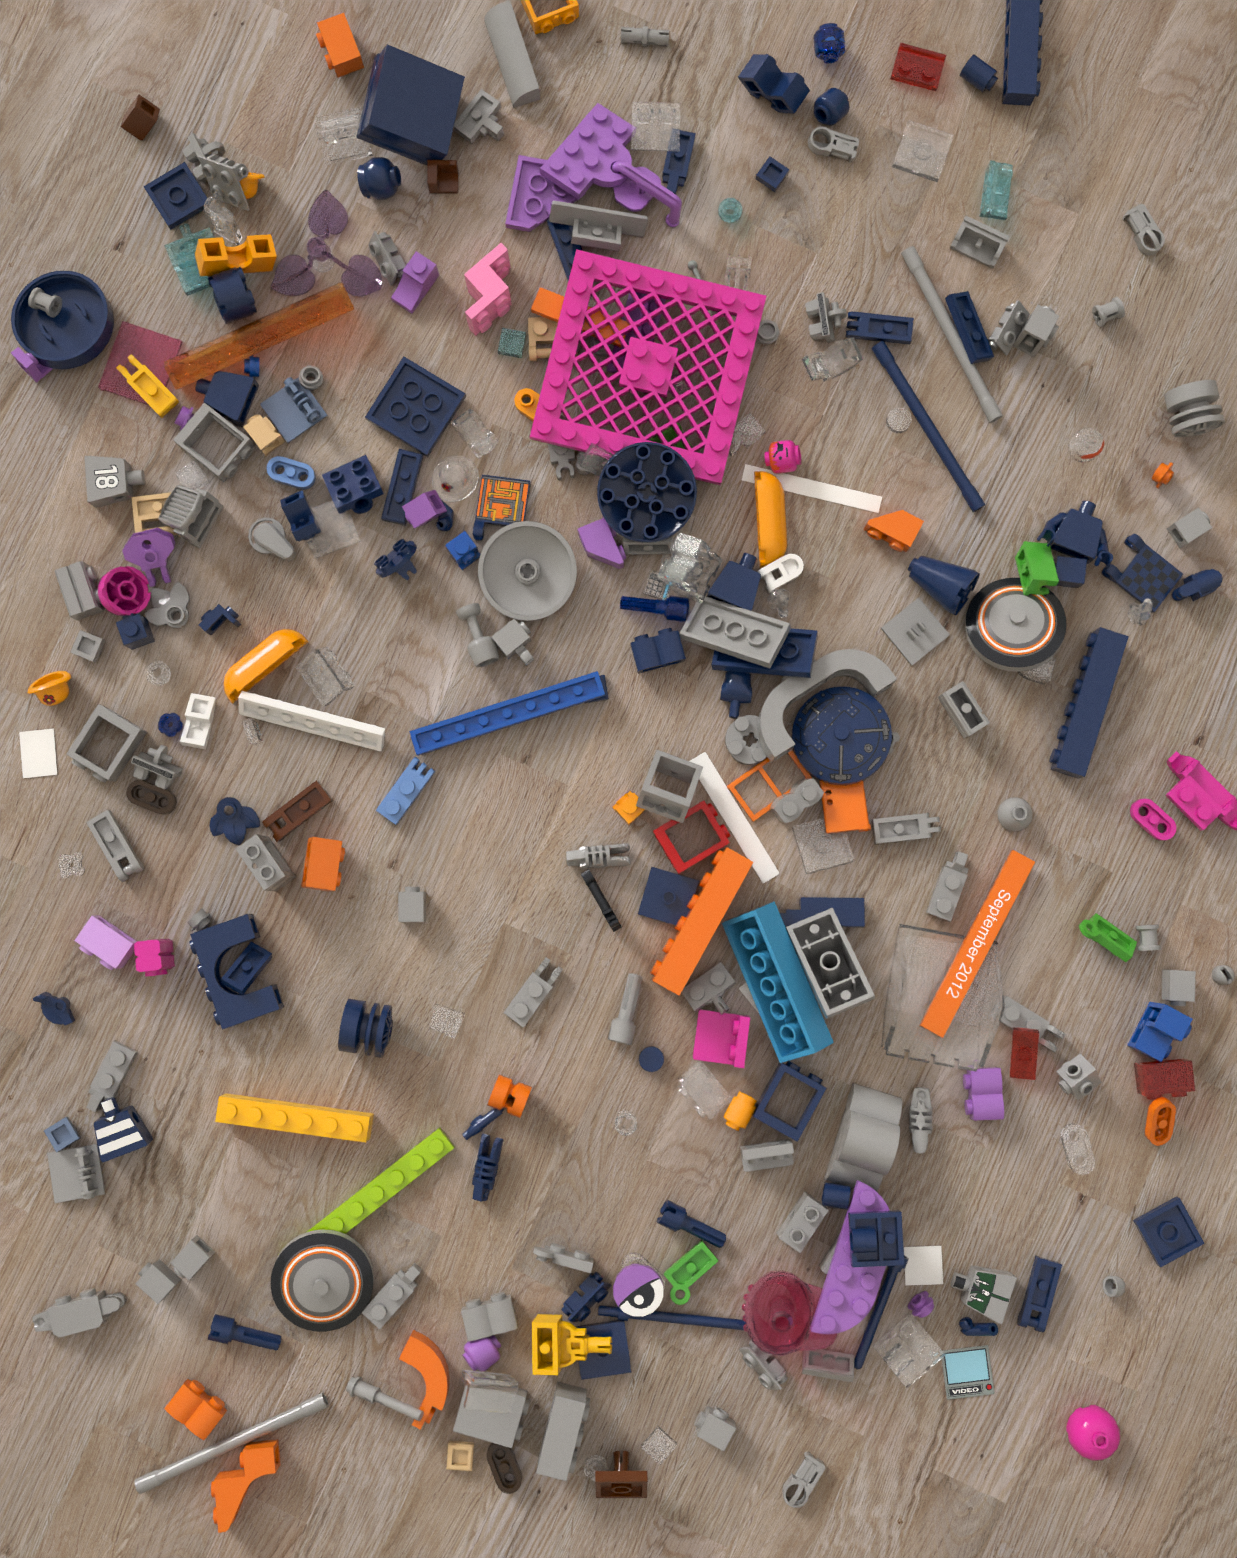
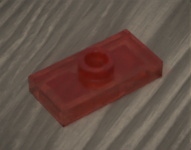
M1013 1027L1010 1078L1036 1079L1038 1029Z

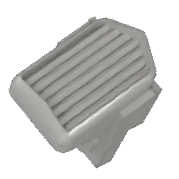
M177 485L165 501L159 515V521L173 528V532L192 545L201 548L223 505L205 490L198 488L193 490Z

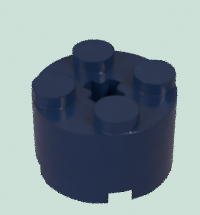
M234 267L207 276L225 325L252 316L253 313L257 312L254 305L255 300L251 290L247 288L246 278L241 267Z

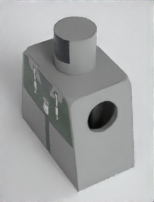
M971 1266L968 1276L954 1273L951 1287L962 1291L960 1300L965 1305L1002 1324L1017 1277L1009 1271Z

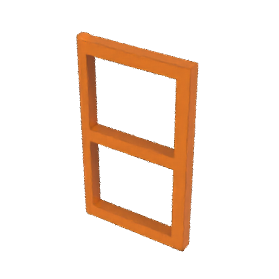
M793 750L788 753L805 778H812L800 764ZM768 757L727 786V789L732 792L752 822L768 812L773 802L754 815L735 789V786L758 770L777 797L781 796V792L763 769V766L770 762Z

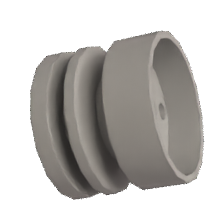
M1216 380L1191 382L1173 388L1164 394L1167 411L1178 413L1169 419L1170 425H1174L1171 429L1173 437L1197 436L1225 424L1224 415H1220L1223 411L1222 406L1210 405L1220 399Z

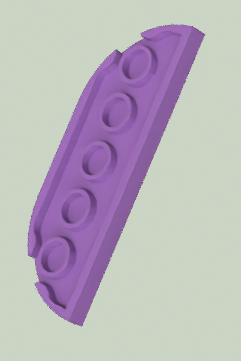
M859 1180L856 1181L810 1327L811 1332L836 1334L851 1329L867 1316L877 1297L886 1266H851L848 1213L890 1210L883 1198L874 1189Z

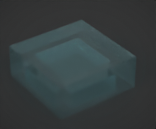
M502 328L498 354L522 358L527 336L526 332Z

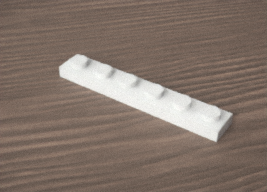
M241 691L238 697L240 715L377 751H382L384 746L385 728L260 696L255 693Z

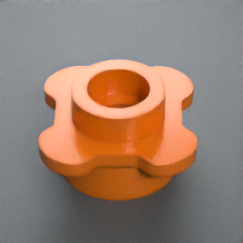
M1172 462L1169 465L1161 463L1152 476V480L1158 483L1156 488L1159 489L1162 484L1167 485L1174 475Z

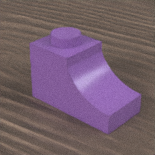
M417 251L402 270L403 274L400 283L391 297L393 302L411 314L439 276L437 265Z

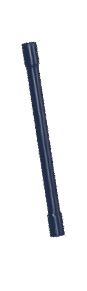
M884 341L877 343L871 348L873 353L889 374L961 490L968 506L973 513L981 509L986 504L976 488L970 483L896 364L895 358Z

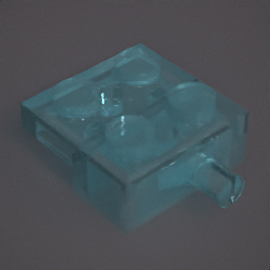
M184 224L185 229L183 225L179 227L183 238L164 246L185 294L189 296L210 287L207 276H200L195 251L198 239L215 238L210 227L192 234L189 224Z

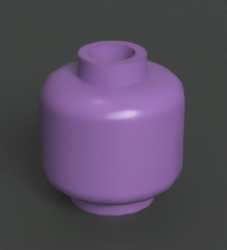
M494 1335L469 1341L464 1345L465 1353L462 1356L473 1371L484 1372L500 1359L498 1349L501 1345Z

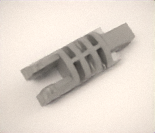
M629 843L606 846L579 847V850L566 852V862L568 866H580V869L628 866L631 864L630 857H611V854L626 853L630 850Z
M914 1087L909 1113V1132L913 1133L912 1146L914 1152L923 1154L927 1150L928 1134H932L933 1108L931 1106L930 1090L925 1087Z

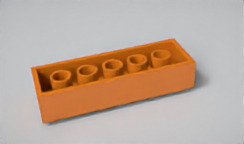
M728 847L723 851H717L711 862L714 868L711 873L706 872L699 883V886L702 887L699 895L693 894L687 905V908L691 910L687 917H680L674 928L678 931L674 940L668 939L662 950L666 953L662 961L657 960L650 971L654 975L652 981L679 996L753 864V861Z

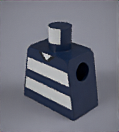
M115 1097L100 1102L105 1115L94 1122V1130L102 1163L148 1146L153 1140L134 1106L131 1105L120 1109Z

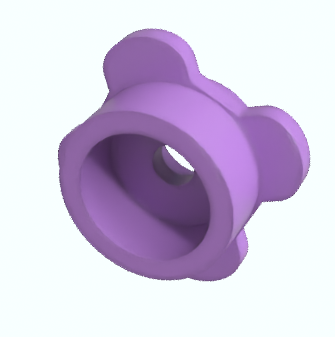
M182 406L174 422L180 426V430L193 417V407L188 409Z
M927 1291L916 1294L909 1302L907 1307L909 1310H913L912 1314L914 1316L923 1318L932 1312L934 1308L933 1299L928 1297L929 1293Z

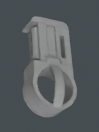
M821 126L815 128L808 139V147L813 153L827 157L831 154L846 160L849 159V163L854 160L857 153L856 149L859 145L858 138ZM822 134L828 139L829 143L817 142L813 140V136Z
M1139 204L1128 210L1122 220L1126 219L1135 233L1136 237L1134 240L1139 251L1149 256L1156 254L1162 248L1165 237L1146 206ZM1145 235L1150 236L1155 249L1149 248L1144 244L1143 237Z
M804 1452L806 1458L796 1474L791 1473L782 1487L785 1502L793 1508H799L807 1502L810 1493L825 1470L823 1461L819 1458L815 1459L810 1452ZM798 1484L799 1486L791 1500L786 1497L787 1489L791 1485ZM803 1488H804V1495H803V1497H802L801 1499L797 1500V1499L799 1498L800 1494L802 1493Z

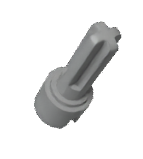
M633 973L628 975L618 1018L612 1020L608 1040L632 1045L636 1028L632 1020L642 976Z

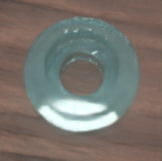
M734 198L724 199L719 205L718 214L725 222H736L742 215V205ZM731 208L734 210V213L728 214L726 210Z

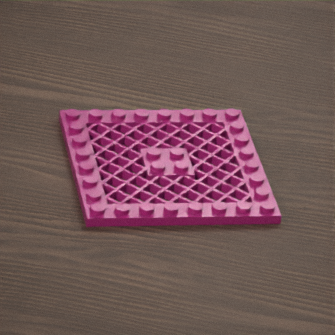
M576 249L530 439L611 458L626 446L640 442H653L649 441V439L658 435L663 445L672 448L687 461L696 480L721 486L766 295ZM612 286L622 288L623 290L615 293ZM606 287L611 297L601 302L596 292ZM636 292L646 294V296L639 299ZM630 293L635 302L625 308L620 298ZM590 297H592L596 306L587 310ZM659 298H663V299H667V300H671V301L668 302V303H666L665 305H663V303L661 302V300H660ZM654 299L658 309L648 313L643 304ZM615 302L620 311L610 317L604 307ZM677 304L682 314L672 320L667 310ZM683 304H687V305H691V306H695V307H693V308H691L690 310L687 311L686 308H685V306H684ZM639 308L644 317L633 322L628 313ZM707 309L718 313L711 317ZM600 310L605 320L595 325L590 316ZM701 310L706 320L696 325L691 315ZM662 313L668 323L657 328L652 319ZM731 315L736 316L735 322L732 319ZM624 316L629 326L619 331L614 321ZM724 316L730 326L720 331L715 321ZM586 319L587 323L590 326V329L582 333L584 321ZM686 319L691 329L681 334L676 324ZM648 322L653 332L643 337L637 327ZM609 325L614 335L604 340L599 330ZM710 325L715 335L705 340L700 330ZM672 328L677 337L667 343L661 333ZM633 330L637 338L630 337L629 345H627L622 336ZM733 331L730 345H728L723 336ZM695 333L700 344L690 348L685 339ZM595 334L600 343L589 349L584 339ZM654 337H657L661 344L651 342L649 340H651ZM618 339L624 349L613 355L608 345ZM719 339L724 349L714 355L709 344ZM580 342L585 352L576 357ZM680 342L686 352L676 357L678 348L672 346ZM603 348L609 358L598 363L593 354ZM704 348L710 358L699 363L694 353ZM626 354L622 369L617 359ZM727 354L723 369L718 359ZM589 357L594 366L583 372L578 362ZM690 357L695 367L685 372L679 362ZM713 362L718 373L709 378L703 368ZM613 363L618 372L607 378L602 368ZM574 365L579 375L570 380ZM675 366L680 375L671 380ZM698 371L704 381L694 387L688 377ZM598 372L603 381L592 387L587 377ZM620 378L619 386L624 387V389L616 393L611 383ZM721 378L719 390L717 392L712 382ZM583 380L588 390L577 395L572 386ZM684 380L689 390L679 395L674 385ZM607 386L612 396L601 401L596 392ZM708 386L713 396L703 401L697 391ZM669 389L674 399L664 404L660 396L666 398ZM567 390H569L573 399L564 404ZM636 391L648 394L640 399ZM631 392L636 402L625 407L620 397ZM592 395L597 405L586 410L581 400ZM693 395L698 405L688 410L682 400ZM655 398L659 408L649 413L644 403ZM716 400L713 415H711L706 406ZM616 401L621 411L610 416L605 406ZM577 403L582 414L571 419L566 409ZM678 403L683 414L673 419L668 409ZM639 406L645 416L634 422L629 412ZM601 409L606 419L596 425L590 415ZM702 409L707 420L697 425L692 414ZM663 412L669 422L658 428L653 417ZM562 413L565 416L566 420L560 419ZM625 415L630 425L620 431L614 421ZM586 418L590 426L579 424L578 422ZM687 418L693 428L682 434L676 423ZM649 421L654 431L643 436L638 426ZM610 424L614 432L601 428ZM710 424L706 440L700 429ZM672 426L678 437L667 442L661 432ZM634 430L638 438L625 434ZM696 432L702 443L691 448L686 438ZM681 441L685 449L673 446ZM704 448L703 454L697 452L700 449Z

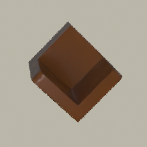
M138 94L125 112L120 127L142 141L157 122L160 108Z
M427 160V185L430 194L458 193L459 169L456 160Z

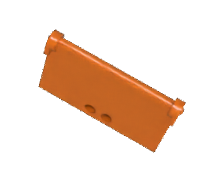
M819 780L820 788L824 792L822 805L826 834L871 830L863 781L851 785H833Z

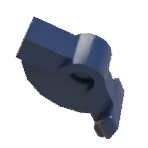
M43 992L33 998V1001L41 1003L42 1013L50 1022L60 1025L64 1024L65 1026L75 1021L68 998H58L48 992Z

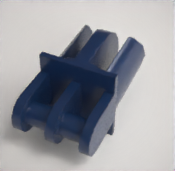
M1215 569L1203 570L1183 579L1184 585L1172 592V599L1180 601L1191 596L1192 601H1196L1209 595L1221 585L1223 580L1222 574Z

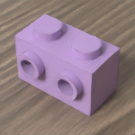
M92 915L74 940L81 945L79 947L81 951L90 956L96 955L101 959L100 963L110 970H113V968L120 969L125 966L134 953V943L137 942L99 915Z

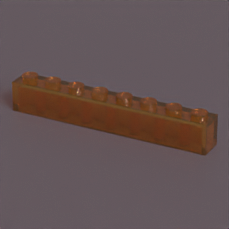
M340 282L164 361V368L177 390L354 310V306L343 283Z

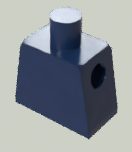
M216 371L211 381L199 378L195 391L204 394V403L218 414L243 428L259 384L253 377Z
M744 553L739 564L729 560L710 588L707 597L752 611L761 577L759 572L753 570L757 558L749 553Z

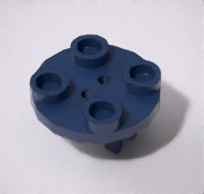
M400 539L393 545L392 548L394 550L387 556H380L375 561L374 565L377 567L376 574L379 577L384 578L397 572L405 580H409L408 570L413 574L417 573L410 560L416 552L417 545L414 541L406 542L404 539Z

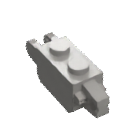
M94 1288L81 1292L80 1297L71 1299V1295L57 1298L55 1299V1304L32 1317L35 1331L52 1330L53 1334L60 1338L98 1328L108 1320L110 1313L118 1311L119 1308L126 1304L127 1297L121 1292L106 1295L105 1290L96 1292Z

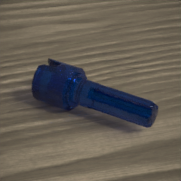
M622 596L620 608L623 610L661 614L670 621L686 622V616L689 612V598L669 596L666 600H653Z

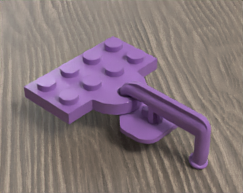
M599 103L594 106L540 168L542 176L578 200L593 183L601 187H613L616 202L632 212L644 209L654 197L670 208V213L666 216L667 225L676 227L679 224L682 206L681 199L661 185L658 175L646 167L632 166L631 155L625 146L636 135V128Z

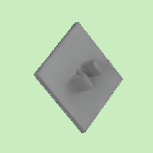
M917 598L881 627L882 631L911 666L950 635L920 598Z

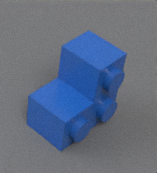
M1149 1002L1127 1046L1153 1060L1162 1062L1163 1059L1169 1056L1172 1050V1041H1182L1183 1038L1189 1035L1192 1028L1190 1023L1193 1019L1166 1004Z

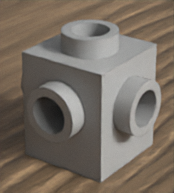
M1081 1054L1071 1061L1065 1062L1056 1071L1061 1080L1058 1082L1061 1089L1067 1095L1071 1093L1077 1100L1090 1094L1096 1086L1102 1083L1096 1069Z

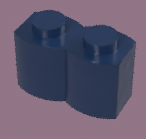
M672 628L660 630L658 635L654 637H649L648 634L637 636L634 638V642L630 643L638 674L678 664L686 660L678 630L672 631Z

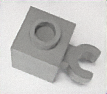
M513 619L491 637L507 659L517 654L526 666L534 660L533 656L524 647L531 642L528 636L531 631L523 621L518 623Z

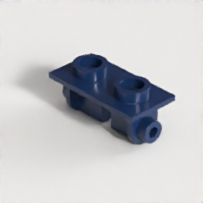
M598 1272L591 1273L579 1286L585 1293L583 1296L574 1291L563 1303L564 1307L561 1310L567 1316L571 1314L568 1318L569 1321L582 1322L591 1313L590 1308L596 1302L600 1303L608 1295L607 1290L612 1285L606 1282L601 1283L603 1277Z

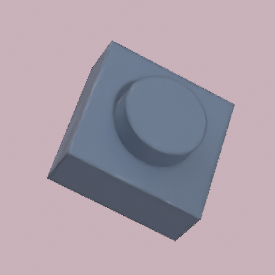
M69 1117L63 1118L44 1130L56 1152L62 1151L81 1139Z

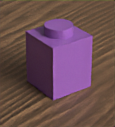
M436 490L425 492L402 506L407 521L414 528L426 525L447 512Z

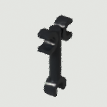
M588 869L581 873L613 932L622 928L591 871Z

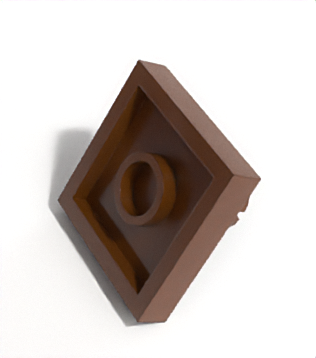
M620 1451L613 1452L614 1471H595L596 1498H647V1471H629L630 1453L623 1451V1463L621 1464Z

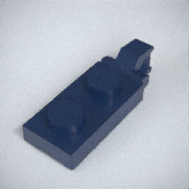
M672 129L662 174V183H666L667 189L676 194L678 186L684 187V182H686L696 133Z

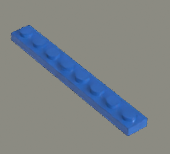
M596 671L409 732L416 755L420 756L606 695L599 673Z

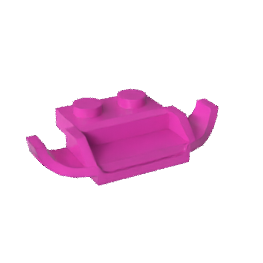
M1176 751L1166 762L1170 770L1180 781L1165 796L1200 831L1204 830L1216 818H1219L1228 827L1237 830V800L1235 796L1231 795L1200 764V761L1190 756L1181 755Z

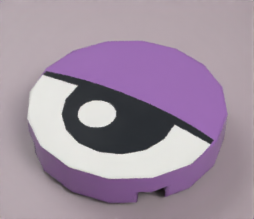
M631 1264L624 1267L617 1274L613 1285V1297L617 1306L624 1313L631 1316H646L653 1313L660 1306L663 1298V1282L660 1275L652 1267Z

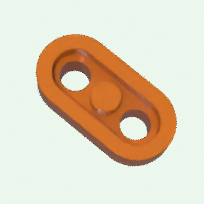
M1165 1097L1152 1101L1147 1113L1145 1136L1156 1146L1167 1143L1173 1134L1176 1107Z

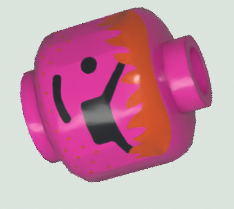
M792 440L772 442L769 446V451L764 454L766 466H770L771 470L776 474L794 472L797 466L801 465L800 447L795 445Z

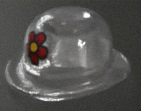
M457 455L447 457L434 470L432 476L433 489L436 490L439 497L444 501L457 502L471 495L477 487L479 480L478 469L474 462L466 457Z

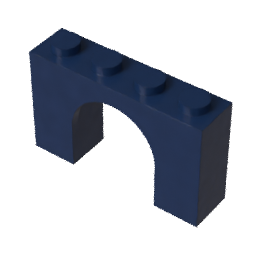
M245 914L190 934L192 938L189 941L193 954L198 956L200 962L197 965L200 976L206 980L208 986L205 988L206 995L210 1002L213 1001L216 1010L213 1012L214 1019L218 1026L221 1025L222 1030L284 1008L277 984L243 994L242 996L230 990L221 982L220 966L224 955L237 945L260 938L253 914Z

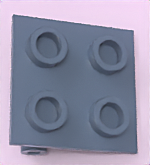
M292 377L287 378L284 381V388L260 404L287 443L328 416L310 390L301 386L299 377L294 380Z

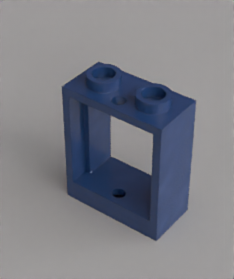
M787 1061L786 1064L779 1062L755 1106L757 1108L752 1116L798 1142L827 1088L821 1084L823 1081L821 1078L812 1073H809L807 1077L799 1072L801 1067L791 1061ZM785 1072L816 1089L796 1127L764 1110Z

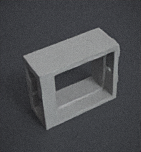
M203 403L173 439L181 449L223 482L235 475L238 470L237 466L242 460L250 457L255 446L249 437L206 403ZM213 421L217 422L242 442L220 469L216 468L191 448Z
M98 704L66 755L73 758L71 763L83 770L87 767L94 771L92 776L104 783L107 780L116 782L147 732L109 708ZM103 718L130 734L108 770L80 754Z
M656 750L636 806L683 823L703 766ZM655 771L690 783L686 798L650 785Z
M256 834L236 848L264 891H278L296 878V875L268 836ZM254 863L257 865V869L253 868Z

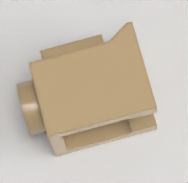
M254 415L244 426V429L265 456L285 442L266 416L262 418L261 415Z

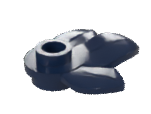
M225 797L218 803L217 813L211 818L209 826L213 836L224 833L231 843L241 845L246 835V828L260 827V820L257 813L251 807L242 806L240 801L234 797ZM231 806L234 812L232 814L226 813L225 807Z

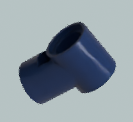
M825 1182L822 1205L831 1209L840 1208L847 1210L851 1187Z

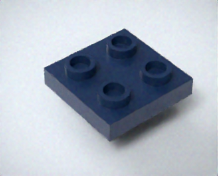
M366 455L322 474L339 514L350 509L357 514L366 513L373 506L372 499L384 494Z
M900 1210L848 1213L852 1267L904 1265L902 1212Z

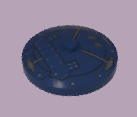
M832 687L816 693L803 704L794 720L792 740L795 743V754L800 764L809 774L828 784L851 785L869 778L883 765L890 751L892 729L885 709L870 694L852 687Z

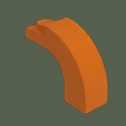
M413 1330L399 1360L415 1367L425 1380L426 1395L419 1408L424 1414L420 1421L414 1419L412 1426L421 1430L424 1422L430 1423L436 1411L435 1408L442 1411L449 1391L450 1375L446 1359L439 1347L425 1335Z

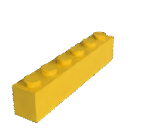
M225 1093L219 1096L215 1122L366 1143L371 1138L374 1114Z

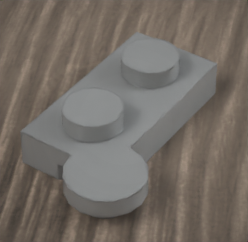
M554 1243L550 1246L545 1245V1248L534 1247L533 1253L538 1255L536 1259L539 1261L547 1262V1258H552L553 1263L587 1273L592 1271L594 1258L589 1257L590 1254L587 1252L575 1250V1253L565 1251L564 1246Z

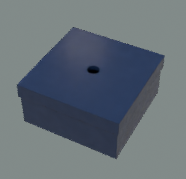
M387 44L381 53H378L374 58L356 138L424 165H427V160H443L448 154L465 76Z

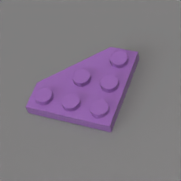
M522 155L518 156L505 223L506 228L530 232L549 219L552 201L574 203L578 200L540 174V168L547 160Z

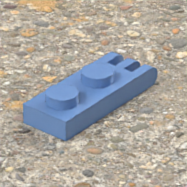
M417 757L413 758L376 809L377 812L395 825L400 822L435 773V770L431 768L426 775H423L422 773L427 768L424 762L416 770L415 766L419 762Z

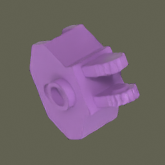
M160 528L133 533L122 550L125 560L140 566L141 570L145 571L150 587L156 586V578L152 569L160 567L164 582H171L167 567V557L173 551L176 544L173 534ZM144 540H149L151 544H146Z

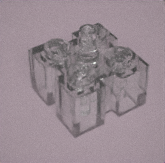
M679 532L670 547L672 555H663L661 557L662 565L657 577L665 584L670 585V588L677 595L702 603L710 588L708 582L711 576H716L723 559L716 552L710 551L711 548L703 540Z

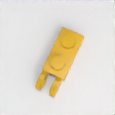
M130 354L127 358L134 367H137L138 371L131 376L124 366L118 365L116 368L127 379L128 384L163 418L179 403L178 399L145 365H142Z

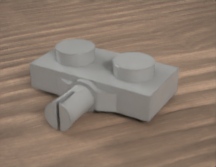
M720 962L684 987L681 993L695 1012L705 1005L713 1003L720 1014L723 1015L725 1012L720 1004L726 1012L730 1008L721 997L736 982Z

